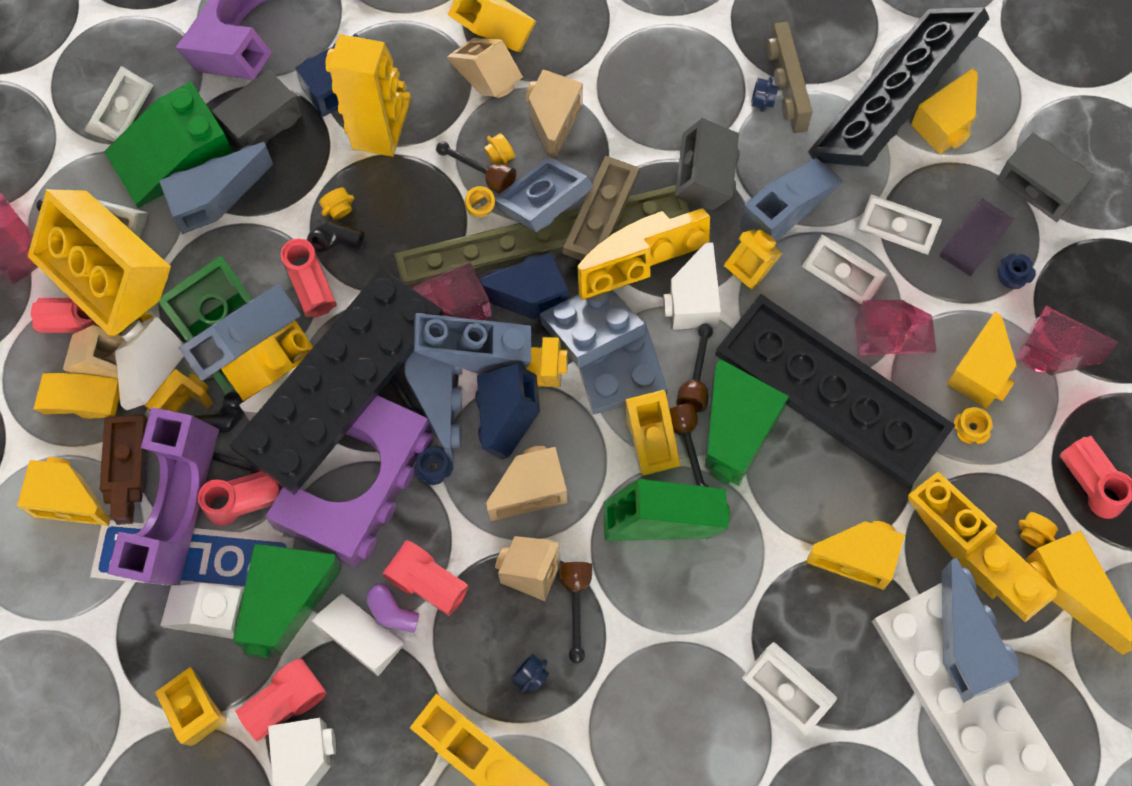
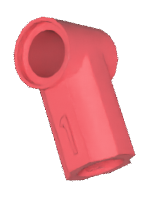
M297 238L288 241L282 247L281 260L306 318H318L328 314L337 304L319 264L314 247L305 239ZM299 258H308V261L303 265H293L295 260Z
M38 298L35 303H32L30 315L33 328L38 333H77L92 325L98 326L71 298Z
M1083 437L1062 451L1060 454L1061 459L1088 494V505L1091 511L1097 516L1107 519L1121 514L1132 501V479L1127 474L1116 470L1093 437ZM1104 489L1113 491L1118 496L1119 501H1114L1107 497Z
M261 471L227 482L216 479L205 483L200 488L198 503L212 524L225 526L233 523L238 516L271 507L280 492V487L278 483ZM216 498H229L224 507L220 509L210 508L211 503Z
M408 540L404 542L382 573L389 582L410 595L415 593L448 616L457 610L469 589L468 584L436 564L430 554Z
M299 658L285 665L271 679L272 683L235 710L240 722L257 742L269 734L268 726L282 724L293 715L298 716L309 711L325 697V689L303 659Z

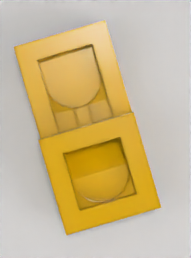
M43 373L33 409L43 415L74 413L84 419L115 416L120 399L118 378L75 373Z

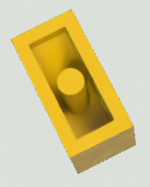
M973 68L925 100L916 110L911 126L939 155L950 147L954 149L960 147L971 135L969 130L976 117L978 72Z
M997 312L993 313L946 384L985 409H988L995 398L1002 402L1015 383L1009 377L1017 365L1002 315Z
M47 457L46 461L29 460L17 503L19 508L34 518L109 526L111 520L84 478L70 466L71 463L57 457Z
M864 521L814 544L808 554L806 563L884 590L893 578L905 535L896 532V529L888 523Z

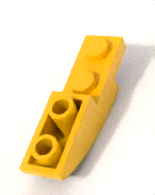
M701 208L669 219L661 211L636 221L612 234L587 254L578 265L579 297L585 300L650 277V266L700 249L705 243H709L710 215Z
M936 472L908 494L909 501L946 551L954 559L957 558L962 568L966 567L971 572L976 584L992 600L998 596L1024 622H1027L1056 597L1057 590L996 534L997 525L942 474Z
M435 694L410 727L411 730L432 746L439 755L477 786H551L438 694Z

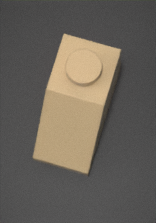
M473 38L447 56L449 62L481 95L496 98L506 96L514 90L513 84L523 78L503 40Z
M543 69L537 82L532 81L526 93V102H529L530 119L548 157L556 160L583 104V83Z
M96 325L74 333L71 337L63 370L75 374L118 378L115 350L125 339L121 335L109 336L102 328Z
M534 446L526 449L523 454L517 455L486 502L490 522L567 503V489L556 447L546 449L545 446Z
M514 536L510 547L503 546L495 564V568L499 570L500 583L545 601L560 568V544L552 540Z

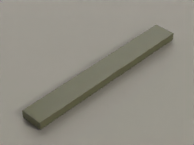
M676 185L630 196L614 233L636 221L661 211L669 219L689 213L687 202L675 197ZM581 208L559 214L549 226L540 229L538 232H534L523 224L517 223L394 253L401 281L412 289L518 264L531 255L537 254L541 256L549 252L552 255L563 253L564 244Z

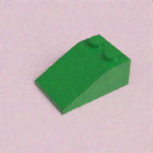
M191 81L159 97L104 151L137 208L164 195L160 180L170 177L175 172L186 171L205 164L210 159L221 158L233 153L224 132Z
M221 255L164 293L158 303L186 341H189L252 301L253 298ZM221 369L212 374L225 394L234 389Z

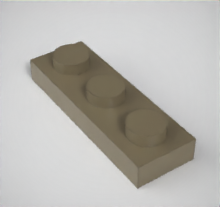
M788 21L774 23L771 39L766 41L768 59L770 61L774 60L776 66L774 70L775 86H778V90L783 92V116L785 120H790L793 133L808 131L813 111Z
M605 155L592 183L593 189L588 192L564 244V255L582 261L597 245L614 233L639 177L640 167Z

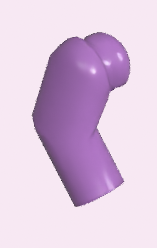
M374 585L367 594V604L376 622L381 626L415 633L419 613L400 609L391 589L387 585Z

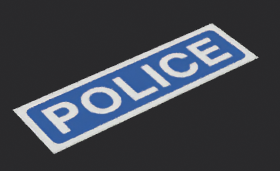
M110 520L109 526L101 525L90 578L141 582L110 575L108 570L118 532L137 534L146 523L133 522V524L116 525L114 520ZM194 528L180 585L206 583L237 588L244 592L254 544L293 549L294 538Z

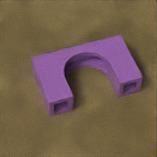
M209 0L178 43L176 49L196 72L254 80L272 52L252 27L239 25L251 10L267 0Z
M377 395L346 433L367 443L380 454V471L371 488L356 499L346 502H330L302 489H299L293 495L282 487L268 511L266 519L274 529L324 553L335 554L338 560L358 568L362 559L367 560L374 551L377 543L375 535L381 524L386 525L392 518L396 508L394 500L400 489L405 490L411 483L415 472L413 465L416 462V457L424 449L430 447L433 434H431L432 431L428 418Z
M151 407L141 449L156 454L159 460L160 479L156 500L146 524L137 534L118 532L108 574L146 583L180 585L200 508L198 493L207 480L219 433L218 428L191 415Z

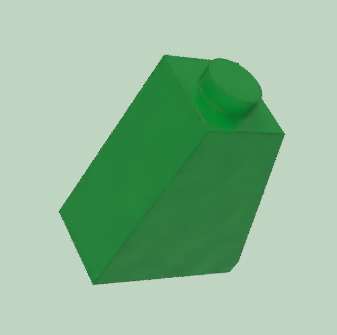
M721 359L718 360L715 366L712 380L704 467L709 469V473L718 481L726 484L732 482L739 486L782 415L789 396Z
M637 479L603 502L605 541L709 539L728 529L730 519V507L727 504L726 489Z
M254 544L233 641L241 649H244V655L258 659H269L270 653L283 655L340 574L342 564L335 554Z

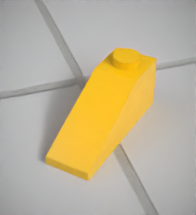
M1081 530L1037 548L1026 558L1027 563L1057 590L1056 597L1052 600L1055 604L1120 654L1125 655L1132 651V620Z

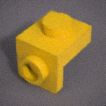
M755 229L741 234L739 237L741 243L723 265L751 290L760 284L783 254L775 247L777 242L772 236L762 230L756 231Z
M543 337L542 348L531 347V363L526 369L537 375L538 387H561L562 374L568 373V350L562 349L559 338Z
M175 369L144 405L149 412L151 407L179 413L191 398H194L207 409L210 408L213 401L206 392L209 386L204 381H201L193 373L186 377Z

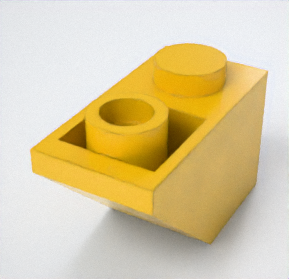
M454 0L447 14L479 36L486 39L503 40L507 48L516 52L522 51L537 22L506 0Z
M294 320L221 368V370L244 401L295 368L313 346Z

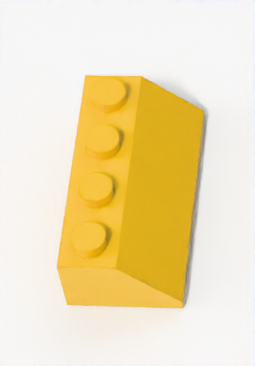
M46 189L27 257L109 336H116L160 301L171 266L87 191Z

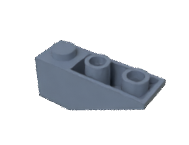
M261 142L256 145H247L239 151L224 157L210 159L205 164L192 169L175 172L170 177L160 180L159 182L172 216L182 234L218 221L273 166V162L265 142Z
M815 158L770 182L744 205L740 227L745 232L754 229L756 231L762 230L772 236L777 242L843 183V180L818 158Z
M277 284L178 348L200 380L203 381L301 315L281 285Z
M415 313L414 352L477 374H483L517 363L527 368L531 363V326Z
M413 352L405 361V377L409 389L422 410L424 417L428 418L430 428L438 444L447 457H449V460L454 461V448H461V425L454 424L455 411L462 410L461 387H455V376L462 375L463 369Z
M955 558L942 570L943 664L963 702H966L1012 681L1021 674L1017 669L1019 662L1015 652L1008 644L1003 643L996 630L997 621L992 610L987 605H982L975 592L976 582L973 575L966 567L962 568L959 560Z

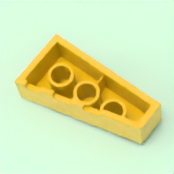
M339 34L335 48H330L327 53L326 71L331 74L332 91L337 95L339 102L338 112L342 114L344 119V133L348 134L351 147L354 150L394 157L412 96L406 92L407 86L405 82L399 81L400 72L398 68H393L394 61L384 42Z

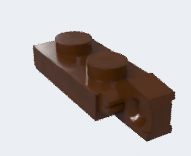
M145 414L109 416L104 418L99 490L103 493V502L110 504V519H113L116 525L133 524L134 502H142V493H144L146 450L141 449V444L148 422Z

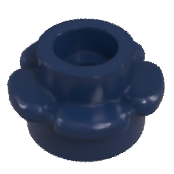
M769 77L768 80L757 78L751 106L760 108L761 112H764L767 106L773 108L776 100L778 86L772 85V77Z
M1012 253L1005 255L1001 259V265L998 267V277L1005 287L1020 289L1026 283H1031L1034 280L1036 271L1032 268L1033 262L1027 256L1022 254L1016 256ZM1014 268H1019L1020 272H1016Z
M428 447L416 457L415 475L419 480H425L429 485L441 484L445 477L451 475L453 462L449 460V457H447L442 448ZM435 463L437 464V468L431 469L430 465Z
M531 654L518 668L511 680L519 686L520 693L525 692L527 689L534 693L543 684L549 675V672L544 669L548 662L546 659L541 661L534 654Z

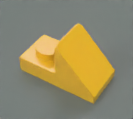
M665 390L625 399L626 426L632 434L639 471L642 476L681 466Z
M191 666L155 691L177 740L183 745H195L227 721L225 715L209 697L200 677Z

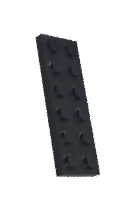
M985 7L928 9L808 150L812 160L818 158L823 163L868 167L874 162L881 150L898 133L900 127L918 109L919 104L938 85L942 76L959 59L961 53L978 36L980 30L990 20Z
M381 268L229 446L246 461L295 495L414 352L415 313L444 316L442 308Z
M762 294L746 311L715 352V356L789 396L786 403L787 406L907 489L911 488L955 427V424Z

